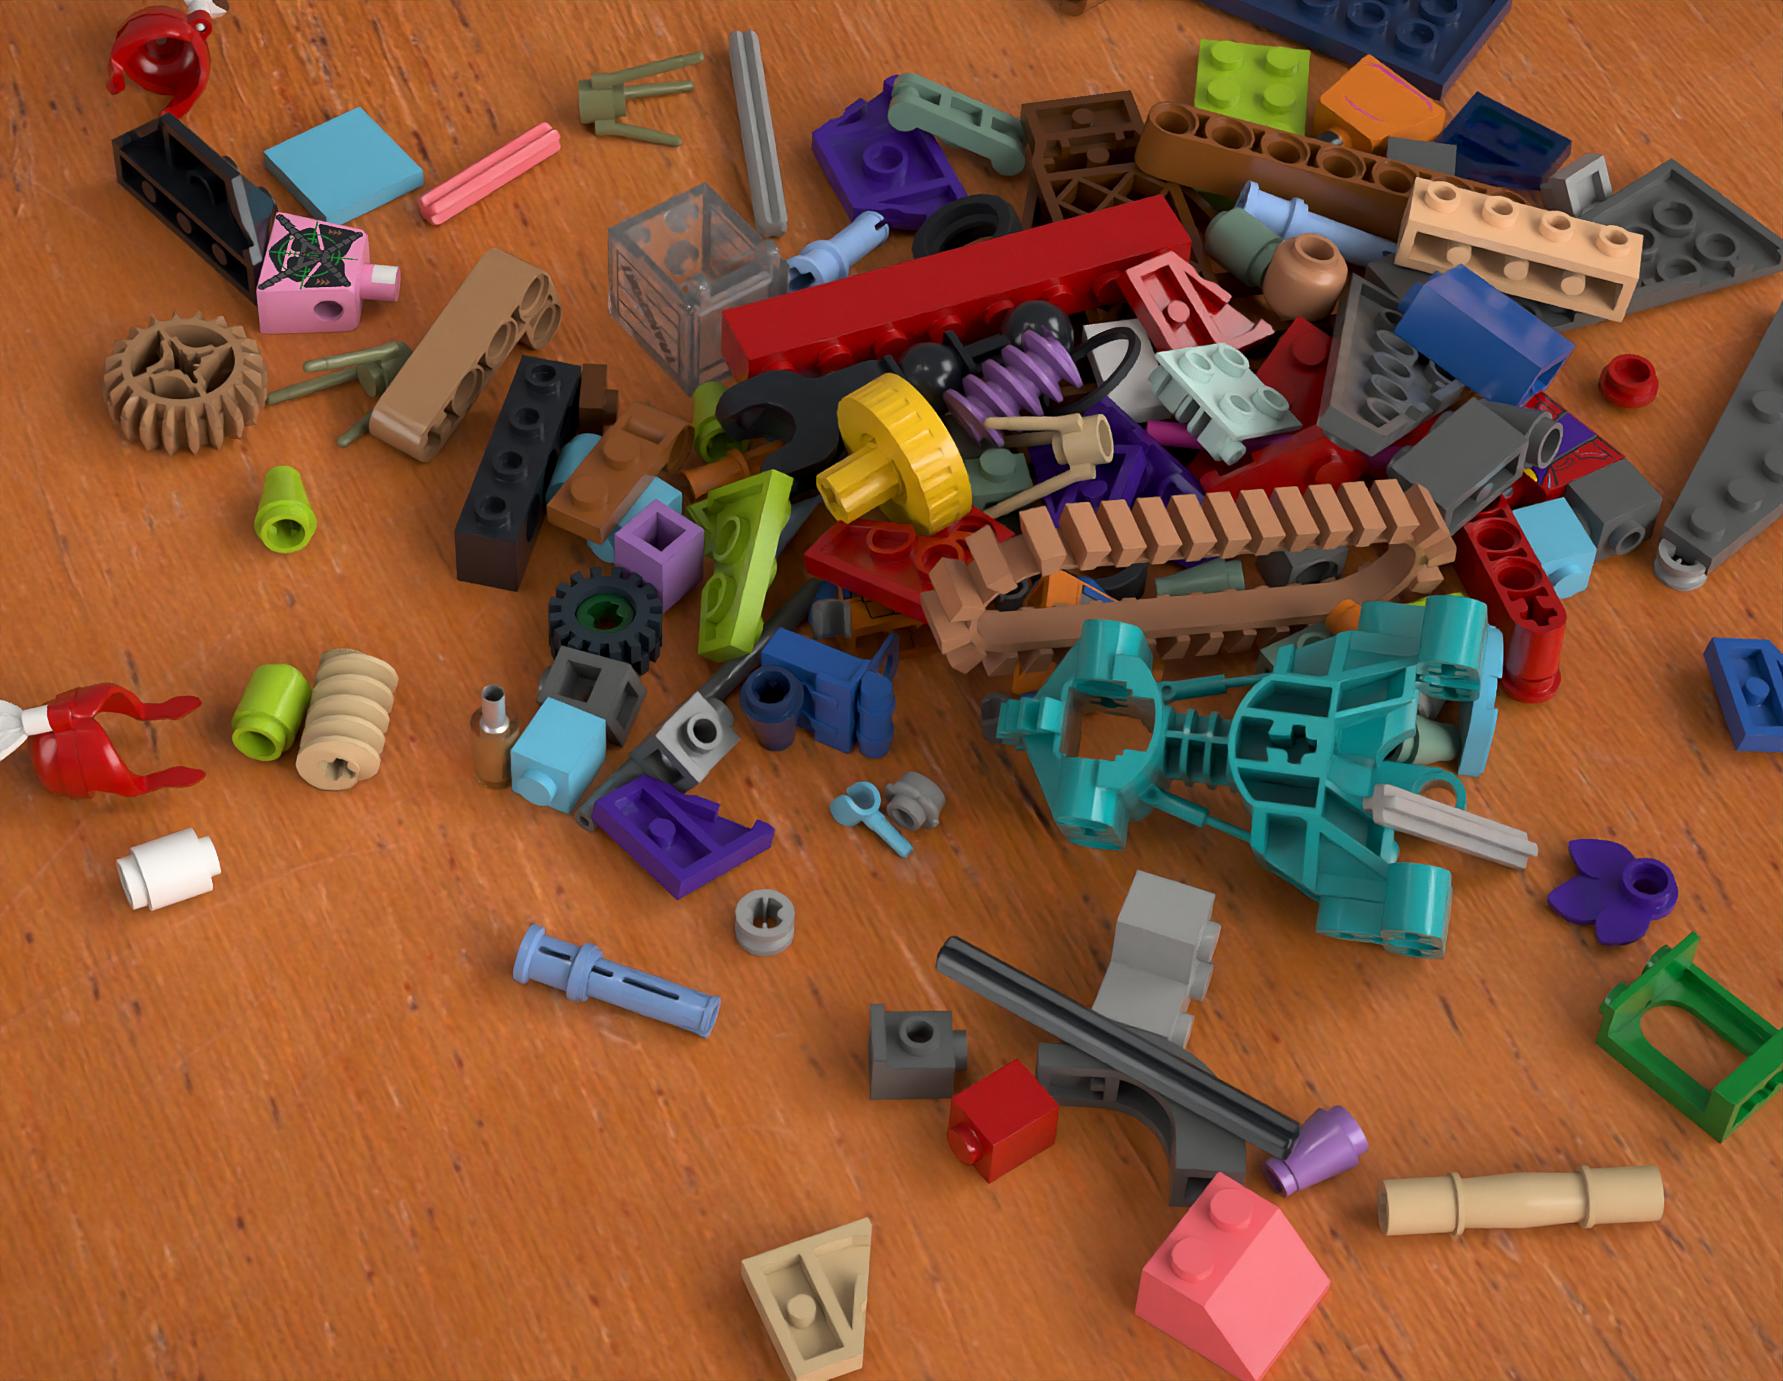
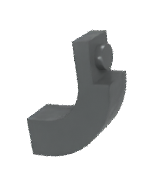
M1123 1026L1217 1077L1202 1061L1179 1045L1161 1036ZM1066 1041L1058 1044L1039 1043L1034 1077L1060 1106L1103 1108L1119 1111L1141 1121L1158 1137L1165 1149L1169 1163V1206L1191 1207L1219 1171L1239 1184L1244 1185L1246 1176V1144L1244 1139Z

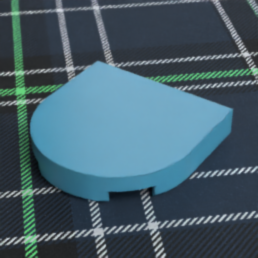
M1489 624L1480 697L1476 701H1459L1458 731L1461 736V748L1458 753V775L1480 777L1481 773H1484L1495 730L1498 709L1494 708L1497 678H1502L1503 634L1499 629H1495L1496 626H1489Z

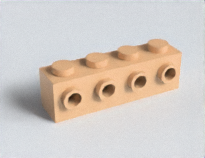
M1416 177L1401 221L1394 264L1430 274L1436 271L1443 274L1455 266L1463 264L1500 292L1622 323L1639 279L1643 235L1629 232L1619 226H1605L1574 218L1561 211H1547L1516 203L1506 197L1489 196L1458 188L1448 182H1435Z

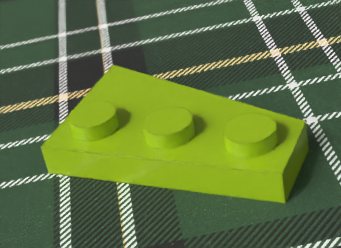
M771 469L708 491L707 509L717 513L716 534L711 532L705 537L704 556L714 560V575L707 581L702 590L698 655L720 663L752 654L754 646L759 641L763 631L761 612L766 591L772 584L777 572L775 554L780 533L787 524L791 513L789 495L793 477Z

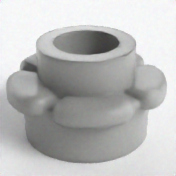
M908 771L901 776L895 785L889 783L884 790V796L889 802L887 813L902 828L909 831H917L920 827L930 830L939 824L937 818L946 804V798L941 789L929 778L917 772Z

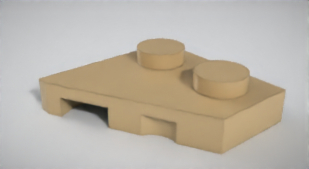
M868 1217L741 1260L742 1279L790 1381H827L862 1368L872 1224Z

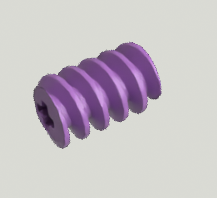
M1040 326L1044 338L1031 330L1021 334L1024 352L1010 344L1001 349L1005 368L991 359L985 361L982 364L985 382L972 374L965 376L962 379V385L966 398L952 389L943 393V400L948 410L965 434L979 449H982L980 441L983 438H986L999 448L1005 444L1001 430L987 429L984 425L985 419L989 417L1020 416L1019 411L1023 408L1035 416H1043L1044 413L1038 398L1040 395L1045 394L1055 402L1060 403L1063 401L1058 384L1060 380L1064 379L1077 389L1083 386L1079 371L1072 358L1045 326Z

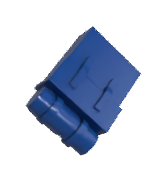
M779 627L761 652V667L768 665L783 667L801 682L804 689V701L797 726L813 732L814 741L847 754L850 753L857 741H859L860 752L866 757L880 758L889 752L890 743L894 737L892 714L896 704L891 681L898 668L899 635L893 632L890 633L873 659L868 660L865 658L863 660ZM888 656L884 673L880 675L878 674L880 667Z

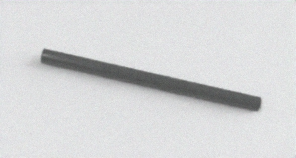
M810 578L763 625L761 637L754 646L752 654L726 661L697 690L704 699L713 697L722 702L761 663V652L777 629L782 627L793 631L808 616L821 582L820 580ZM630 757L574 813L576 822L584 830L594 831L598 827L592 820L595 801L640 776L647 775L646 772Z

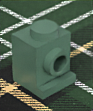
M991 448L983 452L980 458L963 460L971 484L972 505L981 511H984V507L997 505L999 502L1033 487L1024 453L1012 454L1003 448ZM1032 503L1010 512L1009 515L1000 516L995 520L1013 531L1015 537L1023 533L1020 528L1019 512L1032 509Z

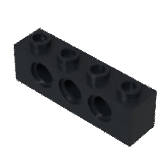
M522 355L454 530L457 580L515 592L518 591L547 513L545 495L560 452L575 437L579 426L581 366Z

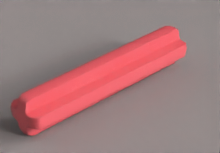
M540 122L424 193L418 199L420 207L418 211L421 217L426 219L432 226H439L557 153L561 148L558 131L552 129L547 122Z

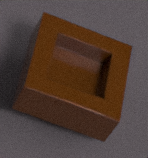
M583 363L579 400V435L589 433L602 437L605 434L606 426L614 425L618 420L619 390L608 389L606 364Z

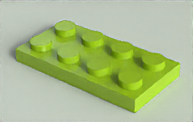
M1200 39L1194 107L1305 136L1310 50L1292 49L1284 46L1273 47L1236 43L1227 40ZM1193 188L1215 210L1230 211L1234 209L1237 199Z

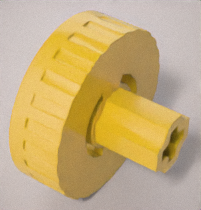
M885 373L839 401L837 410L838 426L844 446L848 452V457L816 475L817 488L824 499L825 506L837 521L842 520L849 524L879 506L892 523L913 525L916 535L932 536L970 512L972 507L971 484L960 453L934 409L909 382L896 374Z

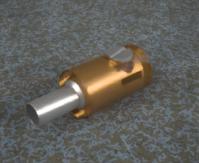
M493 684L486 686L482 690V707L472 714L470 720L472 770L474 779L479 785L486 789L501 790L512 786L510 750L520 738L518 715L513 709L505 705L503 688Z

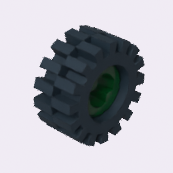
M600 566L590 568V578L585 579L581 572L578 571L570 575V586L561 582L556 587V597L551 596L548 604L549 646L551 645V655L554 661L560 647L565 646L628 663L640 676L649 670V661L656 663L660 656V647H662V603L660 598H656V589L651 583L642 587V576L632 572L627 580L623 579V568L612 567L611 576H602ZM608 618H611L612 623L616 622V627L610 630L595 628V621L599 623L601 619H604V622H608Z

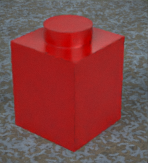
M1017 1058L951 1097L949 1124L946 1133L947 1141L957 1159L966 1166L972 1164L990 1184L1055 1144L1060 1105Z

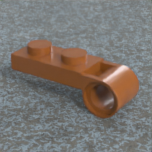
M634 401L616 423L611 425L547 504L548 522L602 545L661 470L673 475L682 468L693 447L695 426L688 421L641 401Z

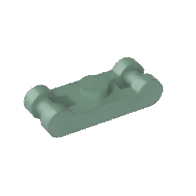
M903 73L894 80L891 94L892 100L888 110V120L892 127L900 131H911L919 128L938 136L941 141L951 147L965 148L991 159L992 167L1001 175L1014 176L1023 170L1026 161L1025 148L1028 141L1020 119L918 74Z

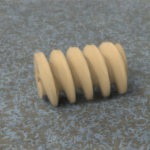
M335 648L321 654L320 667L317 670L314 683L315 688L312 692L310 708L306 717V728L303 730L300 743L301 749L298 752L295 764L302 778L309 784L324 791L350 789L357 781L369 779L378 773L381 762L379 754L382 753L385 743L383 734L387 732L390 721L388 713L391 712L394 702L392 693L396 691L399 679L395 669L385 661L349 648Z

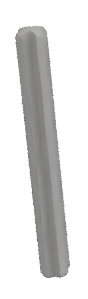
M750 29L743 33L736 30L729 36L730 46L728 49L756 232L765 239L772 235L780 238L787 231L786 222L788 218L759 38Z
M1380 783L1375 785L1372 797H1364L1363 810L1373 814V820L1376 824L1517 870L1526 869L1528 857H1537V844L1528 841L1527 832L1401 788Z

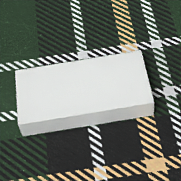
M1139 319L1084 325L1082 343L1098 333L1115 327H1129L1138 335L1141 340V351L1136 363L1121 383L1107 396L1136 423L1147 422V419H1170L1172 413L1151 392L1153 385L1149 382L1148 378L1159 365L1154 358L1155 354L1148 335ZM1119 339L1108 342L1087 354L1098 387L1110 377L1122 362L1128 350V340Z

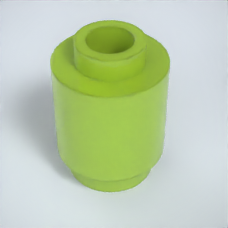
M277 663L259 666L252 672L231 720L233 730L232 741L240 752L256 760L272 761L279 758L282 752L292 746L310 704L313 692L309 682L300 671L290 665Z

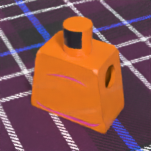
M1368 54L1319 97L1315 106L1310 137L1385 157L1389 137L1440 143L1446 110L1372 55Z

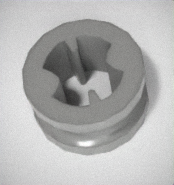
M1663 538L1659 544L1657 556L1653 564L1654 574L1658 580L1667 587L1678 591H1691L1702 586L1707 579V576L1704 574L1707 567L1696 560L1692 566L1682 565V559L1680 558L1675 562L1673 557H1679L1675 554L1676 546Z
M760 889L754 890L741 898L735 910V936L741 948L752 955L762 957L774 956L785 951L792 943L795 929L794 906L788 897L775 890ZM762 917V929L753 926V919ZM767 917L777 920L776 927L767 928Z

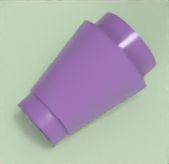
M1335 1105L1327 1111L1318 1108L1302 1124L1304 1128L1301 1141L1287 1160H1281L1271 1155L1269 1159L1261 1164L1267 1181L1281 1197L1286 1198L1294 1192L1301 1191L1358 1166V1157L1368 1150V1143L1356 1120L1342 1106Z

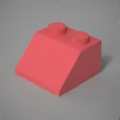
M1219 1171L1142 1269L1134 1314L1240 1380L1260 1381L1327 1292L1331 1281L1278 1206Z

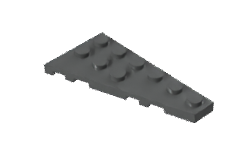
M1672 158L1578 217V219L1605 226H1619L1629 232L1643 235L1639 279L1625 315L1783 271V239ZM1502 292L1558 333L1609 320Z
M1352 273L1340 294L1317 426L1323 429L1325 436L1335 445L1349 451H1354L1357 448L1372 457L1473 390L1394 334L1393 331L1404 316L1397 311L1402 300L1355 273Z
M1783 301L1670 512L1659 538V543L1665 538L1675 545V554L1689 564L1694 565L1696 560L1707 567L1704 573L1706 576L1783 515Z

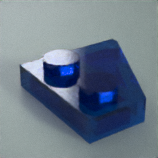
M1478 91L1434 141L1435 143L1457 145L1454 176L1495 187L1541 191L1540 185L1547 183L1549 177L1557 172L1571 155L1572 140Z

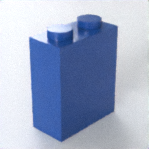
M1459 264L1443 274L1438 271L1434 272L1425 284L1419 281L1416 282L1398 306L1397 311L1404 316L1393 331L1402 340L1484 399L1523 407L1539 391H1546L1576 346L1463 264Z

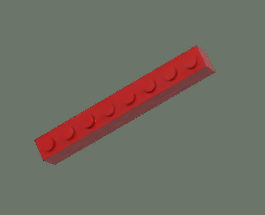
M1159 194L723 310L721 354L737 384L770 370H784L795 372L807 378H819L860 362L880 360L888 354H891L896 361L901 352L915 343L933 341L942 344L943 332L950 329L955 332L962 344L998 334L999 327L1007 312L1023 301L1045 300L1056 304L1067 315L1125 300L1126 297L1116 282L1125 270L1171 250L1189 263L1192 240L1163 195Z

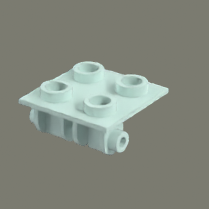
M1218 343L1157 352L1154 356L1161 365L1155 368L1148 378L1149 382L1153 385L1152 394L1172 414H1175V418L1180 423L1190 421L1187 431L1192 436L1200 434L1197 441L1210 453L1215 461L1224 460L1228 465H1232L1240 460L1246 452V447L1242 444L1244 439L1300 430L1303 426L1288 410L1289 404L1287 400L1275 389L1265 386L1249 369L1247 358L1232 346Z

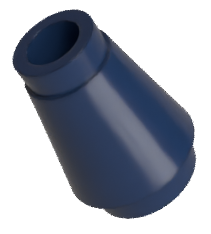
M775 665L760 667L753 671L742 685L739 695L740 704L759 744L769 751H782L788 748L794 741L804 701V689L801 682L787 669Z

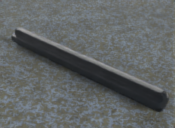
M958 936L949 937L940 948L936 957L935 968L943 975L1281 1160H1287L1298 1147L1304 1128L1300 1122Z

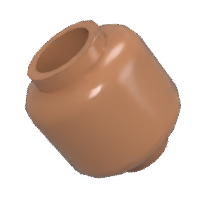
M1306 233L1285 239L1276 247L1263 280L1262 292L1266 302L1285 321L1295 320L1298 315L1310 323L1324 320L1333 312L1345 284L1348 273L1345 259L1340 254L1338 247L1324 236Z

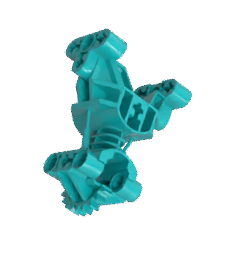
M1452 595L1428 596L1425 606L1381 601L1364 602L1361 604L1358 631L1349 630L1337 633L1335 636L1297 649L1294 648V644L1279 647L1273 672L1225 679V675L1222 674L1156 683L1151 673L1154 657L1144 633L1139 627L1113 620H1084L1081 637L1033 698L1021 697V701L1008 699L1007 703H1001L996 738L1003 740V744L1016 746V750L1027 752L1053 815V820H1055L1062 834L1067 836V841L1070 843L1096 849L1124 850L1129 821L1139 822L1157 808L1201 828L1206 824L1250 843L1260 868L1268 873L1272 871L1306 894V896L1319 903L1316 933L1338 939L1380 944L1384 946L1385 951L1397 955L1421 959H1443L1453 897L1451 872L1431 865L1396 862L1400 849L1399 844L1393 838L1394 831L1397 830L1374 823L1373 814L1363 810L1364 797H1372L1375 785L1380 783L1389 784L1421 796L1432 788H1443L1454 795L1456 799L1455 808L1467 811L1466 790L1461 780L1453 773L1438 767L1384 761L1383 759L1397 745L1416 735V716L1420 691L1431 697L1452 701H1476L1479 699L1488 638L1487 605L1478 600ZM1254 685L1241 701L1233 720L1223 719L1220 712L1215 711L1211 712L1210 717L1200 716L1197 710L1188 708L1187 714L1177 713L1173 706L1167 705L1179 700L1227 694L1228 688ZM1097 711L1110 715L1140 719L1148 732L1153 734L1146 752L1124 749L1123 755H1116L1115 761L1080 758L1078 755L1082 735L1083 714ZM1173 779L1183 780L1185 786L1193 787L1195 782L1206 783L1210 790H1216L1217 786L1221 785L1230 787L1233 793H1239L1246 813L1252 823L1251 833L1209 815L1210 810L1167 792Z

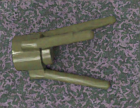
M694 52L612 73L592 74V79H579L581 125L595 124L596 136L618 135L656 144L680 146L682 139L677 135L616 122V117H626V99L688 92L694 89V83L687 80L625 86V82L701 63L705 58L702 52Z
M393 340L375 348L306 361L303 364V370L306 373L328 371L343 367L349 368L268 393L265 402L273 405L359 379L364 391L370 397L382 396L413 352L403 341L395 342ZM373 409L337 439V445L340 448L347 447L369 430Z

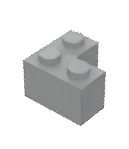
M1137 870L1117 919L1111 962L1092 1010L1121 1026L1161 1036L1185 1049L1194 1022V1015L1188 1014L1186 1011L1191 999L1203 1002L1214 968V964L1210 963L1221 930V924L1211 921L1215 894Z

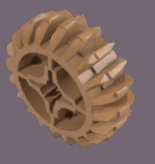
M200 310L192 318L183 319L175 311L172 319L164 322L151 316L147 329L130 326L127 340L114 341L112 355L105 358L102 390L104 402L108 404L109 416L113 419L114 426L122 427V431L125 432L128 441L141 439L147 451L159 445H164L170 456L178 448H190L196 456L200 446L207 444L220 450L224 437L241 440L244 426L256 425L259 410L265 408L268 374L267 366L263 363L261 350L257 347L255 339H248L242 326L229 327L223 315L210 322L205 320Z

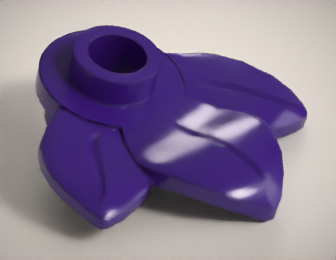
M1576 839L1569 842L1568 851L1579 876L1558 886L1549 894L1547 899L1548 905L1566 921L1579 925L1595 924V935L1601 945L1622 946L1636 942L1644 937L1651 921L1664 918L1672 912L1678 898V886L1672 871L1658 860L1652 858L1636 859L1626 847L1612 841Z

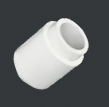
M191 827L131 847L130 855L116 859L120 881L132 910L148 906L151 911L212 891L211 877L221 874L220 863L210 837L205 836L198 839Z

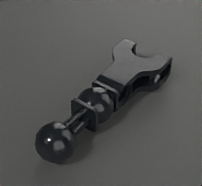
M1039 299L1020 302L1007 312L999 327L998 334L965 347L955 332L950 329L943 332L942 344L933 341L915 343L901 352L896 361L891 354H888L880 360L860 362L819 378H807L795 372L784 370L763 372L727 389L718 401L715 416L725 433L736 441L768 436L782 440L786 444L765 458L761 465L760 473L774 469L793 477L789 501L793 505L821 495L817 488L816 475L848 457V452L839 430L837 417L838 403L845 396L885 373H893L909 382L926 399L936 414L942 416L950 412L943 400V393L952 389L966 398L962 379L969 374L979 379L984 377L982 364L989 359L1005 368L1001 349L1010 344L1024 352L1021 334L1025 331L1031 330L1044 338L1040 326H1045L1061 343L1068 354L1071 353L1074 347L1075 335L1069 316L1056 304Z

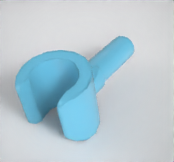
M856 782L846 789L849 796L841 794L831 801L830 811L839 824L853 827L863 821L902 859L906 858L913 851L914 847L878 810L881 802L880 793L872 783Z

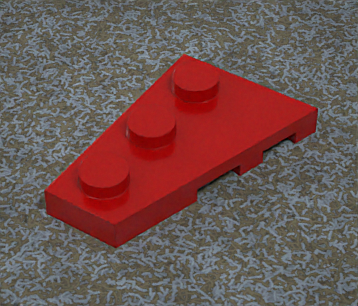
M860 518L846 524L840 520L803 553L807 573L929 625L921 607V593L935 590L929 573L942 557L965 561L966 566L972 563L974 558L965 538L973 533L952 530L948 538L916 535L913 525Z

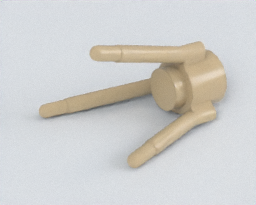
M1080 413L1059 417L1009 416L985 419L984 425L990 430L1041 431L1005 436L1003 438L1005 443L1003 446L1012 448L1052 444L1057 462L1060 465L1069 464L1070 469L1005 499L983 512L996 519L1072 483L1095 479V465L1110 463L1113 459V437L1106 417L1103 414L1081 417Z

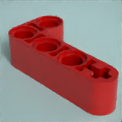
M1501 493L1451 536L1457 547L1455 562L1438 565V567L1452 565L1468 597L1487 605L1489 626H1496L1495 629H1499L1503 634V665L1506 669L1519 678L1542 680L1551 677L1557 672L1559 667L1567 615L1510 506ZM1384 542V553L1389 550L1388 546L1390 544L1388 542Z

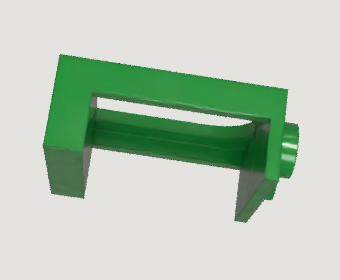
M1692 931L1673 949L1668 945L1659 948L1646 963L1642 975L1631 985L1622 981L1608 993L1599 1008V1013L1604 1017L1595 1043L1721 1144L1783 1088V1027L1780 1030L1776 1029L1692 963L1701 938ZM1667 1005L1682 1008L1698 1018L1746 1056L1747 1059L1721 1081L1711 1093L1646 1040L1640 1027V1021L1645 1012L1654 1007Z

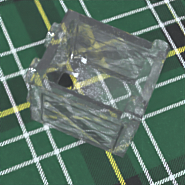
M704 182L608 228L609 314L689 397H692L695 390L706 382L720 383L732 377L733 375L721 354L722 311L787 294L789 288V264L780 256L779 249L773 240H764ZM686 285H687V294L681 289L682 287H684V286H686Z

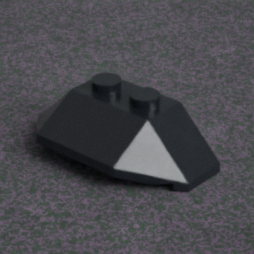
M170 112L112 139L117 182L258 307L256 290L276 213L278 212L276 202L269 191L262 186L257 187L240 172L230 157L226 155L221 156Z

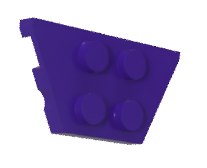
M897 74L883 81V92L869 102L859 98L845 109L842 116L830 119L812 132L811 150L851 223L861 213L874 211L884 217L874 227H882L888 224L889 228L918 231L926 219L942 206L968 195L933 134L919 128L911 131H900L890 124L888 110L892 100L891 94L894 80L899 76Z

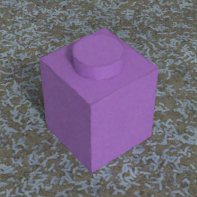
M655 499L615 533V567L623 568V579L627 580L632 572H635L642 576V587L648 583L653 585L656 589V598L661 599L662 615L703 579L704 529L659 500Z

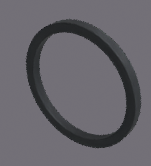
M1115 327L1096 334L1072 350L1069 355L1075 364L1086 354L1103 344L1119 339L1129 341L1126 355L1117 369L1098 388L1082 399L1063 407L1052 408L1049 407L1050 398L1045 394L1040 395L1038 398L1044 416L1059 417L1081 413L1113 391L1127 376L1139 357L1141 340L1138 335L1129 327Z

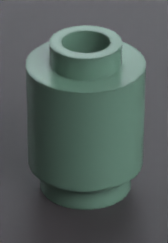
M1234 208L1228 212L1223 211L1219 213L1209 223L1205 232V253L1248 287L1258 286L1262 289L1263 280L1275 249L1284 239L1243 208Z

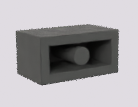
M1472 397L1457 411L1452 412L1448 410L1444 412L1434 422L1428 435L1414 447L1406 445L1401 448L1389 462L1386 474L1388 479H1397L1403 493L1416 482L1428 489L1452 536L1522 476L1529 439L1476 398Z

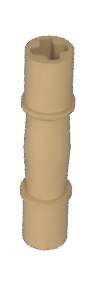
M1579 1165L1575 1172H1515L1461 1178L1457 1172H1449L1447 1176L1381 1179L1377 1188L1378 1220L1384 1236L1451 1232L1455 1236L1462 1235L1464 1228H1529L1579 1222L1582 1228H1592L1594 1224L1659 1221L1664 1210L1663 1182L1656 1165L1589 1168L1587 1165Z

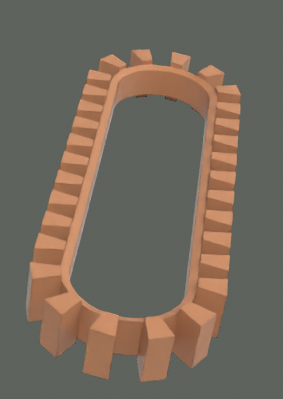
M1397 479L1375 480L1370 491H1368L1364 481L1341 483L1337 494H1335L1331 484L1308 485L1303 497L1297 486L1274 488L1270 499H1268L1264 489L1241 490L1236 502H1234L1229 491L1206 493L1201 506L1195 494L1171 496L1167 508H1165L1161 497L1137 498L1132 511H1130L1125 499L1101 501L1096 515L1090 502L1065 504L1058 522L1061 528H1055L1046 506H1041L1019 512L1020 528L1023 533L1021 535L998 543L988 524L966 537L965 540L974 558V561L966 566L965 561L942 557L929 573L935 590L921 593V607L942 655L946 654L952 668L965 674L981 661L989 677L1013 674L1017 661H1019L1024 673L1047 671L1052 657L1057 666L1081 637L1083 621L1088 619L1113 620L1139 627L1144 633L1152 654L1156 648L1161 660L1183 658L1188 646H1190L1194 656L1217 654L1221 643H1223L1227 653L1250 651L1254 640H1256L1259 648L1262 649L1321 621L1325 625L1330 611L1344 599H1352L1357 605L1369 601L1402 604L1398 594L1407 587L1412 592L1430 595L1444 580L1438 565L1455 562L1457 547L1428 489L1416 482L1403 493ZM1388 542L1390 544L1388 546L1389 550L1375 562L1369 560L1357 567L1358 572L1338 580L1335 577L1324 579L1319 584L1302 585L1300 582L1269 588L1266 585L1256 586L1251 590L1237 591L1236 588L1207 594L1199 591L1173 597L1165 594L1156 595L1155 598L1137 600L1136 597L1123 598L1118 602L1106 603L1098 600L1089 601L1084 605L1069 606L1068 603L1054 604L1051 608L1034 609L1031 606L1020 607L1017 611L1006 612L985 609L1000 593L1005 595L1017 588L1016 583L1040 573L1042 577L1055 574L1061 569L1079 568L1080 571L1094 570L1098 566L1115 565L1118 568L1129 567L1133 563L1150 562L1153 565L1165 564L1169 560L1185 559L1186 562L1200 561L1204 557L1220 556L1221 559L1234 558L1240 554L1254 553L1255 556L1268 555L1270 552L1288 550L1289 553H1295L1311 548L1330 550L1346 545L1365 547L1371 543Z

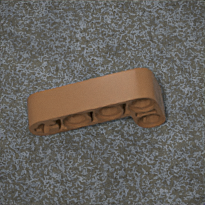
M500 248L488 250L480 258L378 400L370 417V434L421 462L432 460L443 448L519 341L535 350H541L553 339L559 328L563 310L550 275L546 271Z

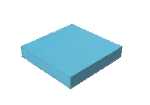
M360 106L263 151L264 166L316 220L342 225L424 185L423 170Z

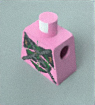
M277 212L256 290L260 332L281 334L353 331L359 326L365 299L397 302L401 281L400 267L370 264L368 235L361 229Z

